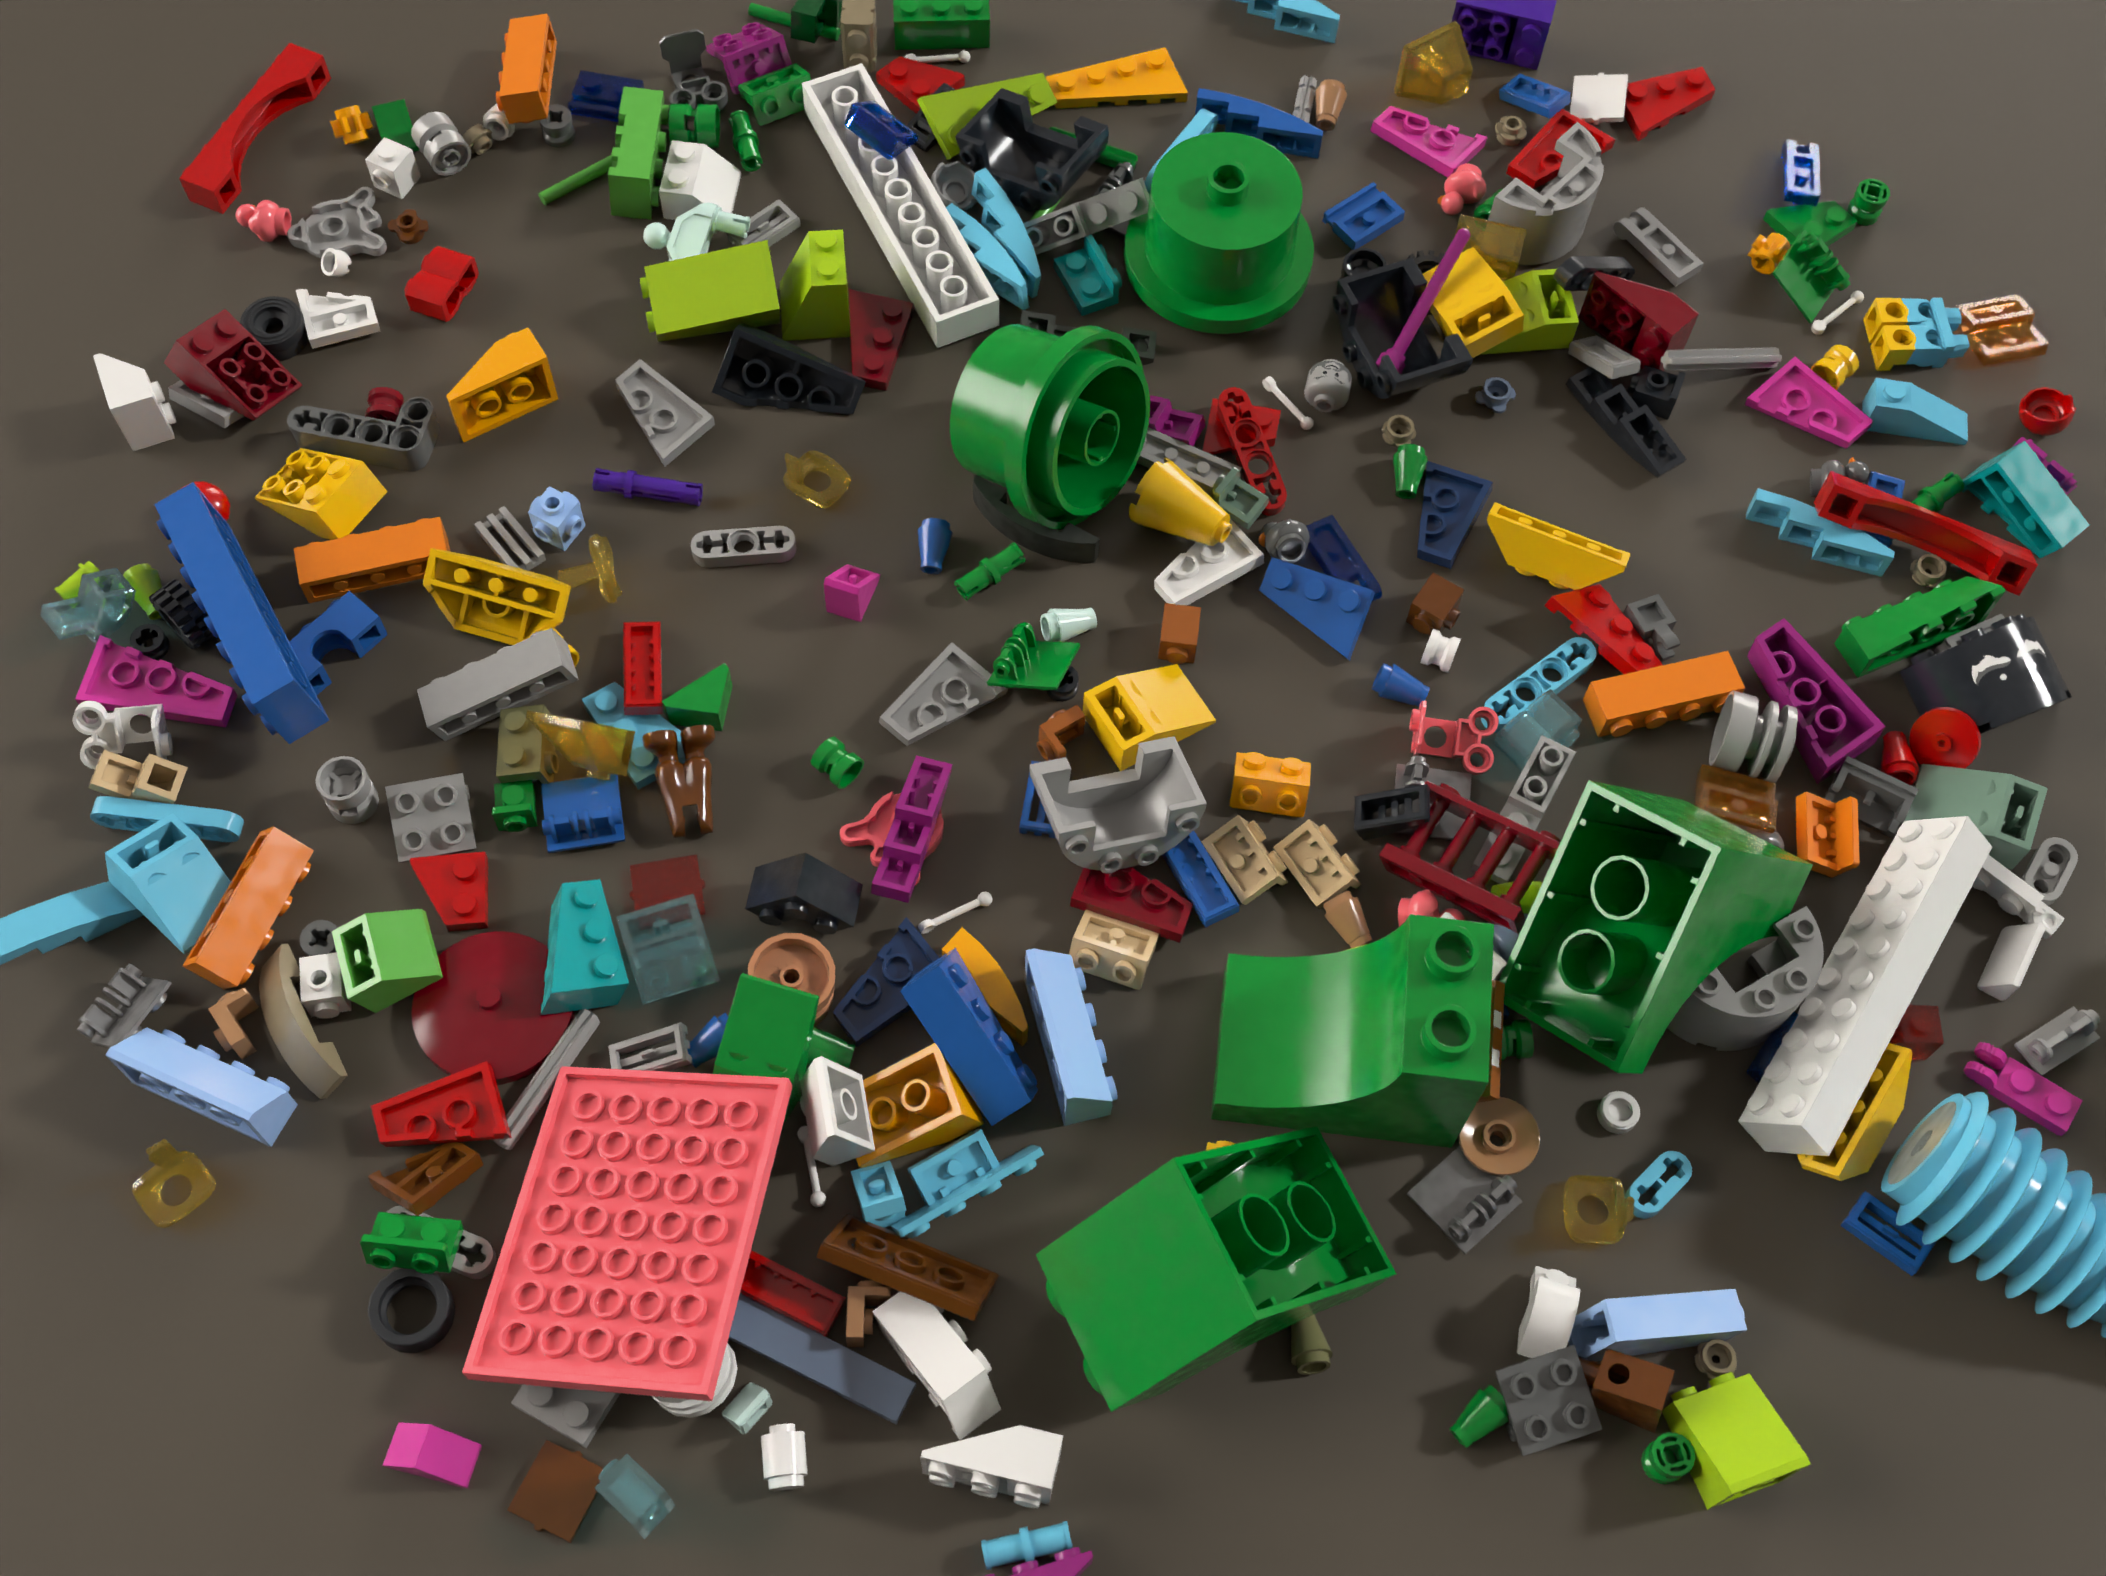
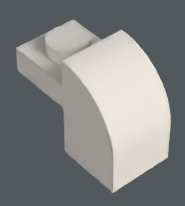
M1535 1266L1530 1282L1529 1304L1519 1327L1517 1354L1535 1358L1567 1346L1580 1298V1289L1576 1288V1278L1567 1276L1559 1270H1548Z

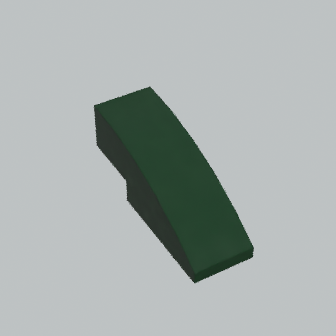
M798 0L791 9V38L815 44L825 25L837 28L841 21L842 0Z

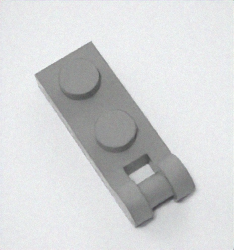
M1641 207L1632 212L1630 218L1624 217L1614 224L1613 228L1617 237L1621 240L1626 239L1675 287L1700 272L1703 262L1646 208Z

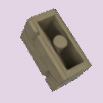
M842 0L840 23L844 69L862 63L867 72L876 71L878 41L875 0Z

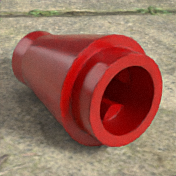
M1900 731L1889 732L1883 736L1880 771L1912 785L1917 779L1919 766L1907 743L1906 735Z

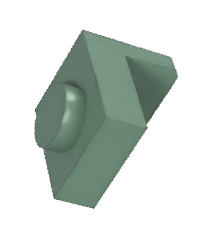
M1235 467L1227 475L1221 474L1212 487L1213 500L1230 515V519L1247 530L1269 504V497L1241 480L1240 470Z

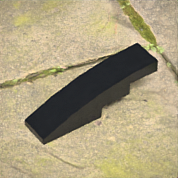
M1588 367L1575 374L1566 382V386L1599 426L1626 453L1657 478L1687 460L1648 406L1644 405L1639 408L1622 384L1614 387L1606 375L1592 367Z

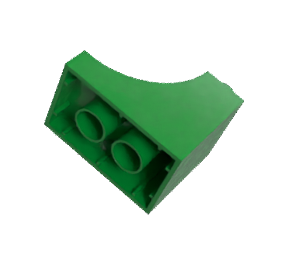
M1588 780L1499 979L1500 982L1505 984L1504 1004L1617 1073L1642 1074L1651 1054L1671 1020L1702 981L1722 962L1743 947L1760 939L1779 936L1773 925L1790 915L1813 864L1685 800Z
M1410 914L1397 930L1386 937L1346 951L1299 957H1264L1228 953L1223 979L1211 1119L1296 1130L1317 1126L1321 1133L1452 1148L1489 1083L1494 924Z
M1317 1126L1172 1158L1035 1254L1047 1278L1046 1292L1049 1301L1054 1309L1067 1319L1083 1352V1368L1090 1385L1099 1394L1104 1396L1111 1412L1163 1394L1247 1346L1314 1314L1360 1297L1397 1274Z

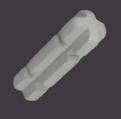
M1304 75L1300 78L1293 116L1309 123L1317 80L1315 77Z

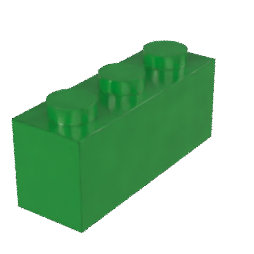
M893 0L895 50L990 48L989 0Z

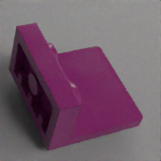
M754 22L741 28L742 32L737 34L725 33L714 37L713 43L706 45L707 53L723 62L733 93L739 94V84L792 65L783 34L763 24L760 25L759 22Z

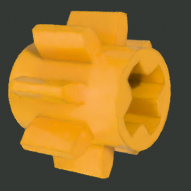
M359 105L334 111L337 120L330 121L335 138L343 137L345 145L369 139L367 130L374 128L368 112L361 113Z
M1772 232L1767 238L1760 234L1748 253V256L1752 258V266L1756 271L1770 275L1789 250L1790 243L1786 237L1778 233Z

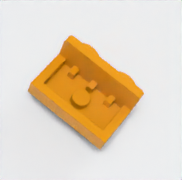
M1237 752L1230 807L1300 818L1304 817L1310 788L1311 763L1302 762L1297 758L1291 757L1281 759L1267 757L1257 752Z

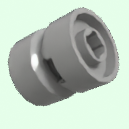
M429 112L421 116L413 125L411 131L412 139L421 153L424 154L434 172L443 176L454 175L467 166L471 159L470 147L462 135L458 133L449 116L443 112Z
M339 756L328 760L318 770L315 780L317 790L336 820L344 824H357L364 822L374 814L379 803L378 792L370 780L365 767L359 760L349 756Z

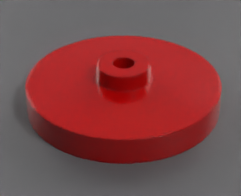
M1938 707L1925 712L1915 721L1910 731L1909 743L1914 757L1921 765L1929 764L1965 769L1979 754L1981 735L1974 720L1963 711L1951 707Z

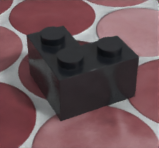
M805 852L755 867L745 909L759 916V920L768 925L778 926L782 922L802 919L812 924L817 932L831 935L839 930L854 927L863 884Z

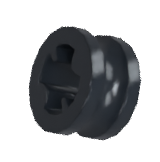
M148 623L137 627L130 637V643L134 649L155 660L164 657L170 647L165 633L155 624ZM154 638V645L146 647V640Z
M1069 666L1063 677L1068 679V684L1065 683L1063 688L1058 687L1057 690H1046L1052 699L1064 702L1074 698L1077 694L1079 676L1072 666Z

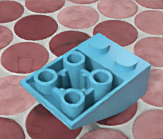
M171 813L105 852L109 882L183 954L191 951L231 882L200 838L174 813Z

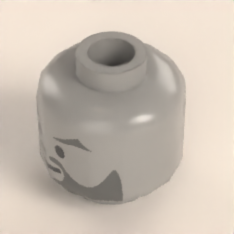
M1326 359L1316 363L1308 372L1304 390L1305 399L1310 405L1321 412H1331L1344 407L1349 399L1352 374L1343 363L1334 359Z

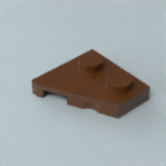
M452 1142L439 1145L430 1152L420 1153L405 1159L407 1168L383 1177L381 1170H378L369 1175L368 1178L375 1190L416 1216H419L425 1210L433 1207L438 1200L456 1186L465 1182L470 1175L484 1164L478 1152L460 1142Z

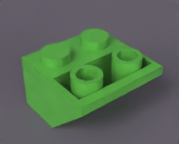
M423 909L365 913L332 931L347 998L374 1013L443 978L426 911Z

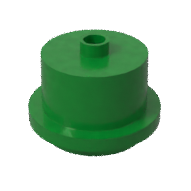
M1214 132L1201 134L1184 140L1170 149L1159 161L1154 171L1151 192L1149 194L1148 213L1130 219L1127 227L1124 262L1129 281L1134 290L1148 307L1163 318L1179 326L1200 332L1214 334L1240 333L1263 327L1282 317L1303 295L1310 278L1314 256L1312 234L1308 223L1301 213L1303 190L1295 167L1282 152L1258 138L1240 133Z
M1011 324L996 330L972 354L961 374L954 394L950 415V437L958 462L968 472L1007 488L1014 507L1026 519L1052 529H1064L1068 522L1073 525L1079 524L1093 513L1105 507L1121 491L1132 474L1144 446L1150 417V395L1139 354L1126 337L1098 326L1089 325L1075 328L1061 337L1021 324Z

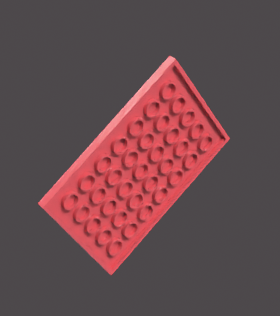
M562 1066L554 1085L462 1374L468 1380L712 1401L793 1088L789 1078Z

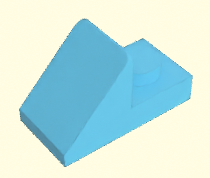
M890 1160L851 1171L863 1220L884 1228L906 1217L905 1211L907 1210L903 1194Z

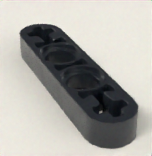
M1573 256L1558 267L1553 278L1565 291H1588L1593 275L1597 271L1630 280L1635 273V269L1623 257Z

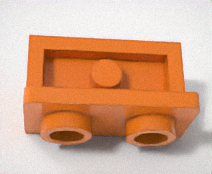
M1809 792L1796 796L1797 857L1813 864L1811 870L1833 878L1859 866L1858 800L1849 796L1834 803Z

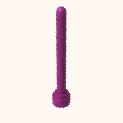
M1461 228L1456 233L1393 347L1388 348L1386 352H1382L1377 359L1376 365L1378 368L1380 367L1382 356L1389 355L1398 373L1401 375L1405 368L1404 361L1406 357L1404 354L1470 238V231L1468 229Z

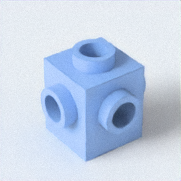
M550 486L541 496L533 500L528 511L535 536L563 551L570 546L586 526L578 499L569 492H560Z

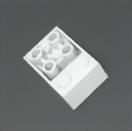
M1022 1425L922 1450L923 1474L930 1475L929 1481L936 1485L954 1487L955 1482L971 1485V1492L977 1495L996 1498L997 1492L1015 1496L1013 1502L1029 1508H1039L1040 1503L1049 1505L1061 1454L1063 1435Z

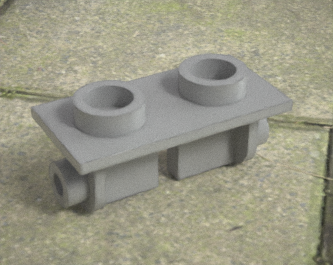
M2073 1006L2015 1043L2014 1046L2036 1073L2042 1076L2100 1039L2099 1035L2095 1032L2097 1024L2100 1022V1017L2092 1009L2078 1011Z

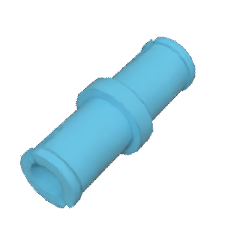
M1067 1521L1034 1530H1028V1526L1019 1528L1020 1533L990 1540H981L987 1570L992 1567L1022 1560L1026 1562L1033 1561L1035 1557L1073 1548Z

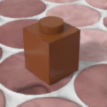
M1165 603L1158 659L1167 660L1173 664L1194 663L1201 607Z

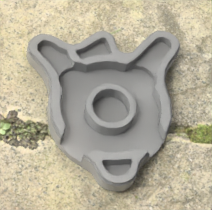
M361 187L347 198L330 200L313 206L311 208L313 214L306 221L302 218L299 223L291 226L287 232L288 239L294 247L305 249L318 258H322L324 251L328 248L344 251L349 257L358 253L380 256L387 250L384 238L371 232L372 229L381 226L382 220L380 215L372 209L376 196L369 187Z

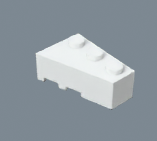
M900 1291L872 1311L886 1339L912 1375L915 1373L929 1391L928 1397L935 1407L940 1405L947 1414L953 1427L952 1430L959 1440L963 1439L1001 1410L987 1374L992 1370L989 1362L979 1349H975L973 1352L969 1350L965 1345L968 1339L964 1331L954 1319L950 1322L944 1319L941 1315L944 1312L943 1308Z

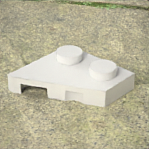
M307 289L296 290L312 349L380 332L371 297L360 295L344 296L341 293L327 292L326 297L309 295Z

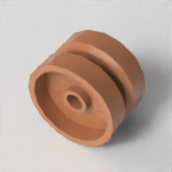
M782 933L773 936L755 949L748 963V975L820 996L814 1024L816 1027L826 1018L833 1003L835 964L830 952L817 939L802 933Z

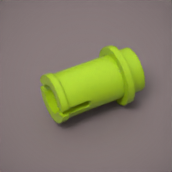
M90 561L84 565L79 563V569L59 587L54 589L71 607L95 585L99 587L102 585L100 581L105 576Z

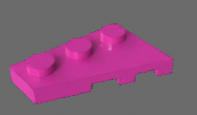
M1393 106L1387 108L1373 121L1370 131L1447 178L1456 172L1458 166L1467 164L1482 150L1487 140L1486 136L1476 134L1475 138L1458 133L1460 128L1449 124L1446 129L1432 125L1427 117Z
M1797 357L1792 358L1747 397L1745 405L1845 449L1870 429L1873 423L1872 419Z

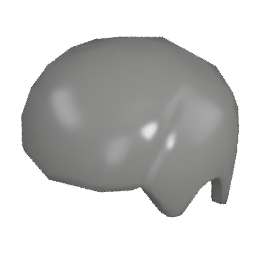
M959 161L950 164L939 163L930 181L945 207L953 203L965 211L973 207L977 201L971 195L975 175L973 170L962 165Z

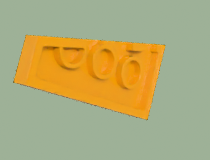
M1166 47L1046 76V80L1057 100V103L1054 104L1056 109L1097 107L1099 102L1106 101L1115 103V106L1128 105V100L1145 99L1147 104L1160 103V99L1175 98L1176 102H1187L1188 92Z

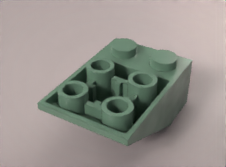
M1922 764L1914 786L1919 790L1904 821L1968 816L1992 846L1989 855L2004 867L2012 870L2031 850L2048 788L2007 773Z

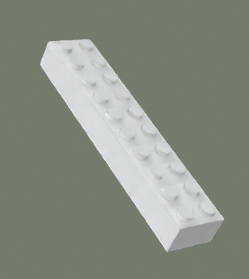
M861 63L802 83L806 115L910 301L914 303V308L936 347L939 348L999 326V298L863 64Z
M1968 816L1904 821L1898 829L1888 851L1883 856L1872 880L1867 885L1856 909L1851 914L1840 938L1834 945L1830 956L1821 970L1816 985L1800 1006L1798 1014L1783 1037L1782 1043L1738 1120L1764 1151L1818 1156L1830 1155L1992 849L1990 843Z

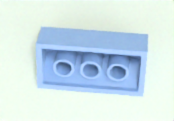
M1034 948L1026 950L1024 981L1064 1126L1111 1115L1113 1100H1117V1090L1113 1077L1105 1076L1102 1063L1107 1062L1106 1051L1102 1039L1095 1040L1092 1027L1096 1026V1017L1092 1004H1085L1081 991L1086 990V982L1082 968H1075L1072 956L1068 954Z
M146 1027L112 1046L105 1054L133 1084L272 1147L298 1105L288 1093L290 1087L273 1077H268L266 1081L254 1076L255 1071L243 1063L233 1061L231 1065L219 1060L220 1055L203 1045H198L196 1049L185 1045L186 1040L167 1029H164L162 1033H158Z

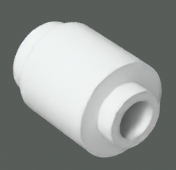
M792 1423L770 1426L769 1434L761 1436L764 1480H768L769 1491L791 1490L804 1487L803 1476L808 1475L804 1431H796L795 1424Z

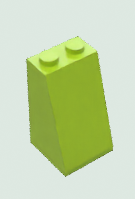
M768 240L644 267L646 277L640 278L643 299L650 298L652 311L646 312L649 333L656 332L658 342L732 331L741 322L753 327L780 323V307Z

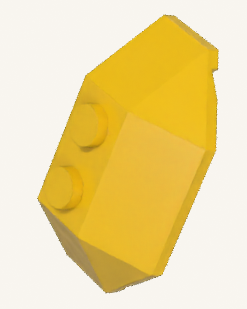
M1496 502L1486 519L1508 565L1515 567V570L1520 574L1526 576L1536 575L1547 579L1551 585L1559 589L1570 588L1577 590L1623 573L1630 557L1628 552L1615 549Z
M430 548L422 583L428 593H431L438 607L454 629L510 645H515L530 638L535 632L546 628H555L560 625L564 619L571 586L549 576L480 557Z
M1891 1043L1888 1044L1830 1155L1796 1154L1803 1169L1839 1181L1869 1171L1904 1109L1913 1055L1911 1049Z

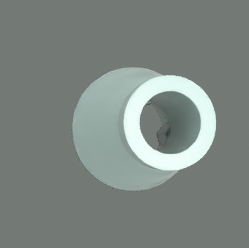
M1051 608L1048 610V613H1044L1040 617L1042 635L1045 641L1064 642L1088 630L1096 629V614L1092 608Z

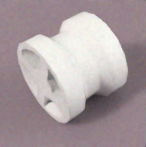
M1433 629L1420 663L1427 666L1435 664L1440 667L1441 671L1448 673L1461 639L1455 636L1446 638L1442 636L1440 631Z

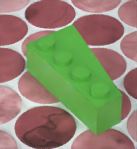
M633 87L623 88L619 110V126L617 125L615 147H613L611 155L612 167H609L608 172L612 216L651 220L653 206L659 207L660 186H656V179H662L664 162L663 159H659V153L666 152L667 132H662L663 125H669L670 105H664V91Z

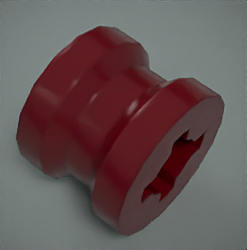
M388 387L371 389L367 398L370 407L367 408L365 416L396 422L404 403L403 395L399 391Z

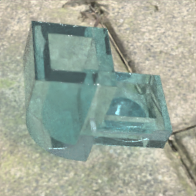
M117 568L84 574L81 576L78 597L42 605L40 616L59 640L86 634L92 642H96L100 635L108 637L125 623L132 611L136 591Z

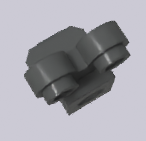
M698 29L664 36L659 42L661 57L669 62L671 76L676 90L670 94V104H690L693 109H696L697 104L700 103L718 105L719 111L723 110L728 103L727 88L719 81H710L709 76H705L702 67L701 54L706 49L704 33ZM687 77H696V79L683 81Z

